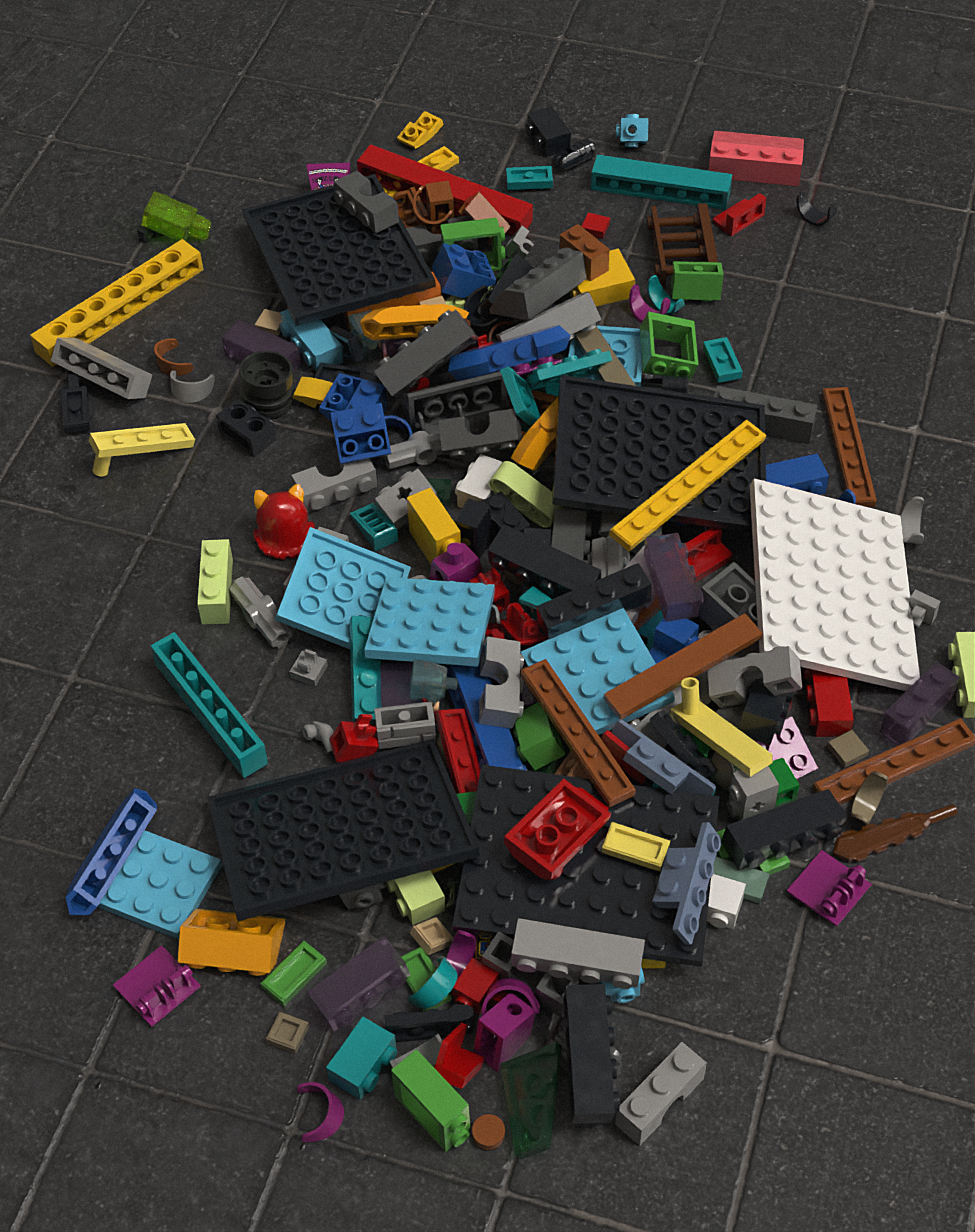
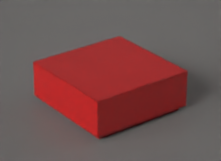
M588 212L581 227L594 237L603 238L610 225V217Z

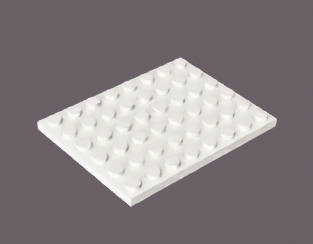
M754 478L750 484L757 620L758 629L762 632V638L759 640V653L770 651L778 646H789L800 658V667L917 693L921 688L913 616L911 615L912 608L909 606L910 592L901 517Z

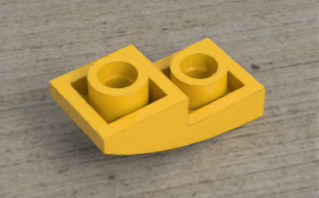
M424 111L415 123L409 122L397 137V140L416 149L425 144L444 125L443 121Z
M301 377L292 398L315 408L317 403L322 404L333 383L317 378Z

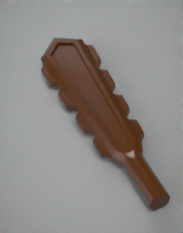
M954 804L926 814L908 812L901 814L899 819L888 818L882 820L880 825L872 823L863 826L860 831L852 829L842 832L841 836L836 839L833 856L848 863L852 861L858 863L867 859L868 854H879L886 851L889 845L898 846L905 843V839L908 837L915 839L922 836L923 831L929 825L956 816L958 810Z

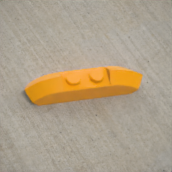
M446 304L385 307L366 314L361 319L360 325L364 336L371 340L419 337L417 335L418 332L428 325L431 327L435 326L440 322L438 317L444 312L457 310L464 319L467 318L469 312Z
M558 397L527 431L516 447L511 458L518 464L532 470H537L555 449Z

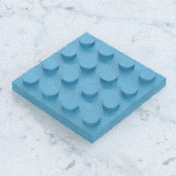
M310 527L275 620L350 649L349 620L351 616L374 617L386 577L407 578L411 567Z
M386 577L364 649L365 658L478 667L495 595V585Z
M624 608L521 651L526 667L544 659L549 662L598 735L606 730L613 729L619 720L603 699L604 693L656 664ZM670 691L622 720L627 723L675 702V696Z

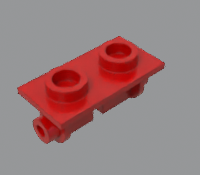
M511 603L507 606L506 619L500 620V624L516 641H520V645L531 646L536 644V642L546 640V637L539 631L538 622L527 613H524L519 603Z

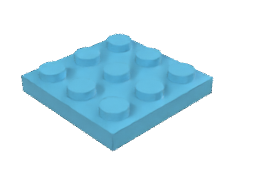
M597 326L635 385L641 387L642 356L640 329ZM571 339L568 357L576 355L577 359H580L584 354L575 340ZM596 373L579 377L601 381Z
M144 830L99 903V908L179 939L180 926L199 907L222 867L221 859Z

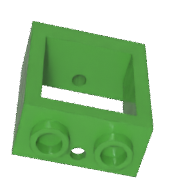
M497 217L440 225L441 245L443 243L452 245L454 241L492 236V251L482 253L486 255L492 271L501 270L502 260L506 259L504 245L501 246V241H505L504 227H499Z
M648 312L640 326L643 372L675 377L686 376L689 377L690 381L698 367L695 322ZM654 338L680 343L682 359L655 354Z
M416 1049L391 1070L394 1094L397 1100L442 1149L447 1152L452 1146L458 1147L463 1144L469 1137V1104Z

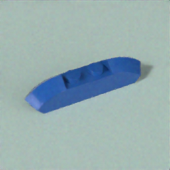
M560 325L458 353L451 356L448 371L459 381L495 372L507 366L512 367L566 350L571 335Z
M134 788L128 794L78 869L65 897L70 915H90L98 907L157 811V804L146 791Z

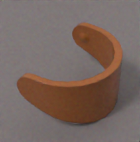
M422 185L413 198L414 216L425 226H440L451 216L453 210L451 209L443 219L438 221H429L422 218L416 209V199L424 189Z
M175 338L157 342L154 346L157 366L161 372L170 376L173 370L176 371V376H182L192 372L193 365L191 363H173L162 358L166 352L178 346V341Z

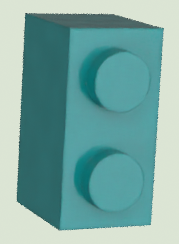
M362 1017L327 1065L328 1080L361 1100L366 1092L370 1093L375 1088L379 1080L378 1074L383 1067H388L391 1064L389 1061L395 1059L397 1054L395 1035L367 1018Z

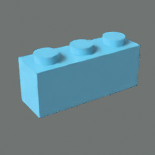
M288 309L280 312L282 323L279 324L282 334L285 337H289L294 349L297 352H301L308 366H312L317 371L321 362L336 365L343 363L342 346L321 319L295 326Z

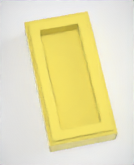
M612 822L602 846V853L661 871L670 841Z

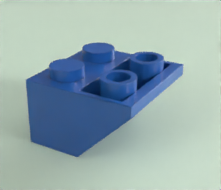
M442 244L432 266L442 293L465 298L483 285L490 287L495 284L496 278L484 253L477 250L473 252L465 250L457 244Z
M339 373L319 410L331 422V412L382 403L384 413L387 407L386 387L380 383Z
M382 403L330 413L340 464L392 454Z

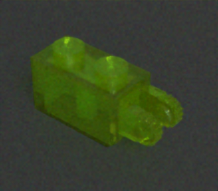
M154 191L144 210L141 225L178 241L181 239L185 241L188 236L205 241L209 237V229H211L212 224L205 217L198 215V209Z

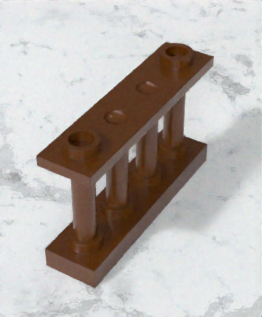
M707 203L698 204L697 214L686 217L658 218L656 206H651V216H647V230L652 232L657 263L654 266V274L658 277L662 288L666 286V276L672 275L673 267L666 266L665 259L699 258L704 262H718ZM693 226L697 228L696 232L660 233V227ZM695 241L697 244H700L699 248L663 250L662 243Z

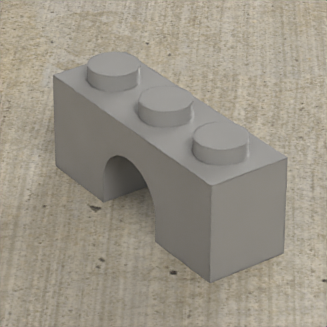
M370 459L340 464L341 473L333 477L321 475L316 466L291 475L293 485L299 484L303 489V503L307 512L321 509L324 506L377 487L376 469Z
M487 637L480 655V676L493 678L500 685H485L479 699V724L512 729L517 718L522 717L524 702L520 701V694L523 691L524 680L520 677V670L523 668L524 657L520 653V641Z
M778 646L770 651L750 653L745 655V657L734 660H724L708 669L709 697L721 709L747 703L749 686L755 679L763 678L764 685L774 696L801 690L800 658L789 646Z
M681 1042L620 1105L619 1112H616L615 1125L640 1146L660 1126L662 1118L670 1105L678 1097L683 1101L701 1083L705 1076L707 1062Z

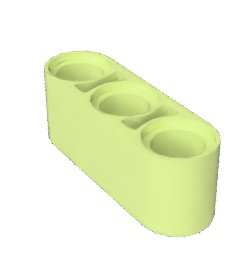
M502 462L489 480V487L495 494L502 491L519 512L540 527H551L554 522L555 509H563L564 507L552 504V491L512 462Z

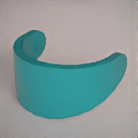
M656 275L650 277L647 283V292L652 304L658 311H660L661 303L666 297L670 299V309L665 315H672L685 306L683 299L675 302L665 292Z
M444 956L438 958L440 964L428 981L416 993L407 998L416 1008L427 1009L436 1005L454 987L458 976L457 970Z

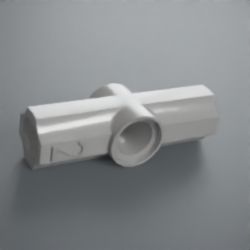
M425 431L413 433L408 441L390 445L392 454L385 455L384 459L388 469L417 462L419 465H428L435 461L438 455L445 454L441 450L440 432L430 435Z
M240 577L234 580L229 591L237 604L242 608L249 625L253 629L258 628L272 647L280 648L286 645L292 637V631L286 624L275 620L278 610L273 600L268 595L263 596L249 577Z

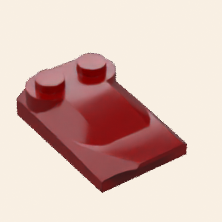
M563 779L504 836V844L516 860L538 877L546 880L556 879L562 874L564 866L610 819L611 813L608 812L609 808L583 788L575 787Z

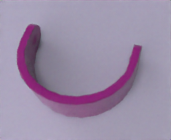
M635 284L630 290L629 305L634 317L642 323L648 312L664 315L670 309V299L664 298L660 311L654 310L644 302L640 295L639 286Z
M457 930L446 957L457 970V979L470 960L474 958L476 949L475 936L461 930Z
M513 978L501 979L495 982L486 993L482 1006L483 1016L487 1013V1003L490 998L499 991L509 989L524 994L529 999L535 1014H539L537 1001L532 990L524 982Z
M307 1082L296 1087L298 1093H326L329 1101L328 1113L323 1123L317 1129L301 1136L302 1141L315 1142L330 1137L342 1124L344 1118L342 1102L333 1092L320 1083Z

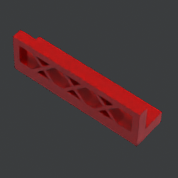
M711 527L664 556L665 559L675 563L692 576V583L688 587L732 561L733 553L721 543L723 529Z

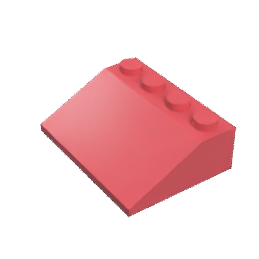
M714 131L709 171L732 174V180L799 186L804 139Z

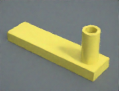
M186 423L90 433L89 443L96 454L93 473L97 476H106L112 456L191 448L194 446L195 438Z
M688 677L681 681L682 702L671 708V713L677 718L680 725L750 777L773 763L772 753L700 702L699 681L696 678Z

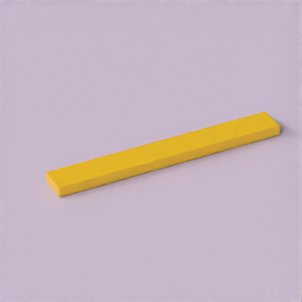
M745 420L611 528L609 536L630 552L764 442L766 434L748 420Z

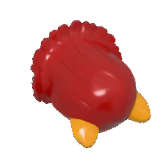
M299 484L293 485L288 491L266 494L262 490H255L254 504L257 508L256 523L258 529H254L253 539L258 544V548L269 557L280 558L281 560L298 557L309 528L316 529L312 521L308 522V512L303 503L304 492Z

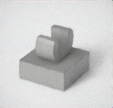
M524 226L517 230L505 246V255L510 258L516 252L524 259L529 253L528 251L533 247L534 244L530 240L525 239L529 230Z
M915 589L909 600V606L912 608L913 625L917 628L920 627L922 622L932 625L937 616L940 601Z
M307 649L301 651L289 671L290 678L316 687L328 666L327 659L317 656L316 652Z

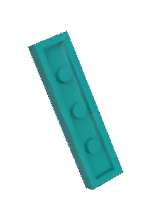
M351 616L349 620L352 722H356L360 714H370L373 718L369 723L376 724L374 708H382L381 659L365 658L364 650L374 617Z

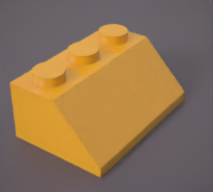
M195 909L180 926L178 963H187V966L191 968L213 966L218 967V970L223 972H233L236 969L247 970L249 974L256 976L270 973L277 963L285 919L256 916L237 921L236 913Z

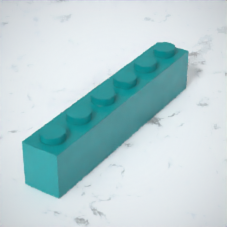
M597 155L591 174V190L696 206L707 203L709 208L723 210L727 208L732 183V174L604 155Z
M174 632L150 645L156 667L241 776L245 778L267 765L268 760L264 743L177 634Z

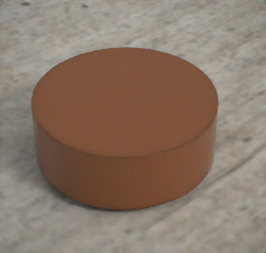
M492 1114L478 1117L472 1127V1137L475 1144L484 1150L498 1148L505 1139V1126L502 1120Z

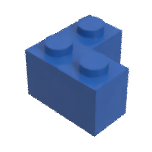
M670 610L655 628L654 645L649 650L655 663H659L699 640V625Z

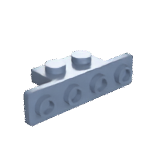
M619 719L616 722L611 733L630 748L623 758L629 765L670 794L675 790L712 795L714 793L716 785L624 720Z
M709 822L702 823L695 848H668L653 898V903L657 908H678L673 931L686 945L692 944L694 935L698 931V920L702 906L706 902L708 883L713 876L714 861L721 846L720 836Z

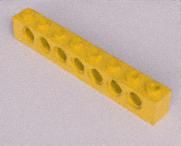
M181 239L32 333L30 336L35 353L54 367L57 364L52 362L51 358L57 338H77L88 344L203 271L201 253Z

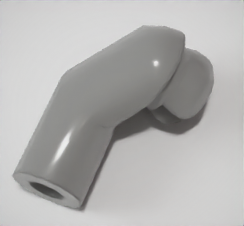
M313 721L303 727V736L307 740L314 738L322 741L327 754H333L329 738L334 731L330 725Z

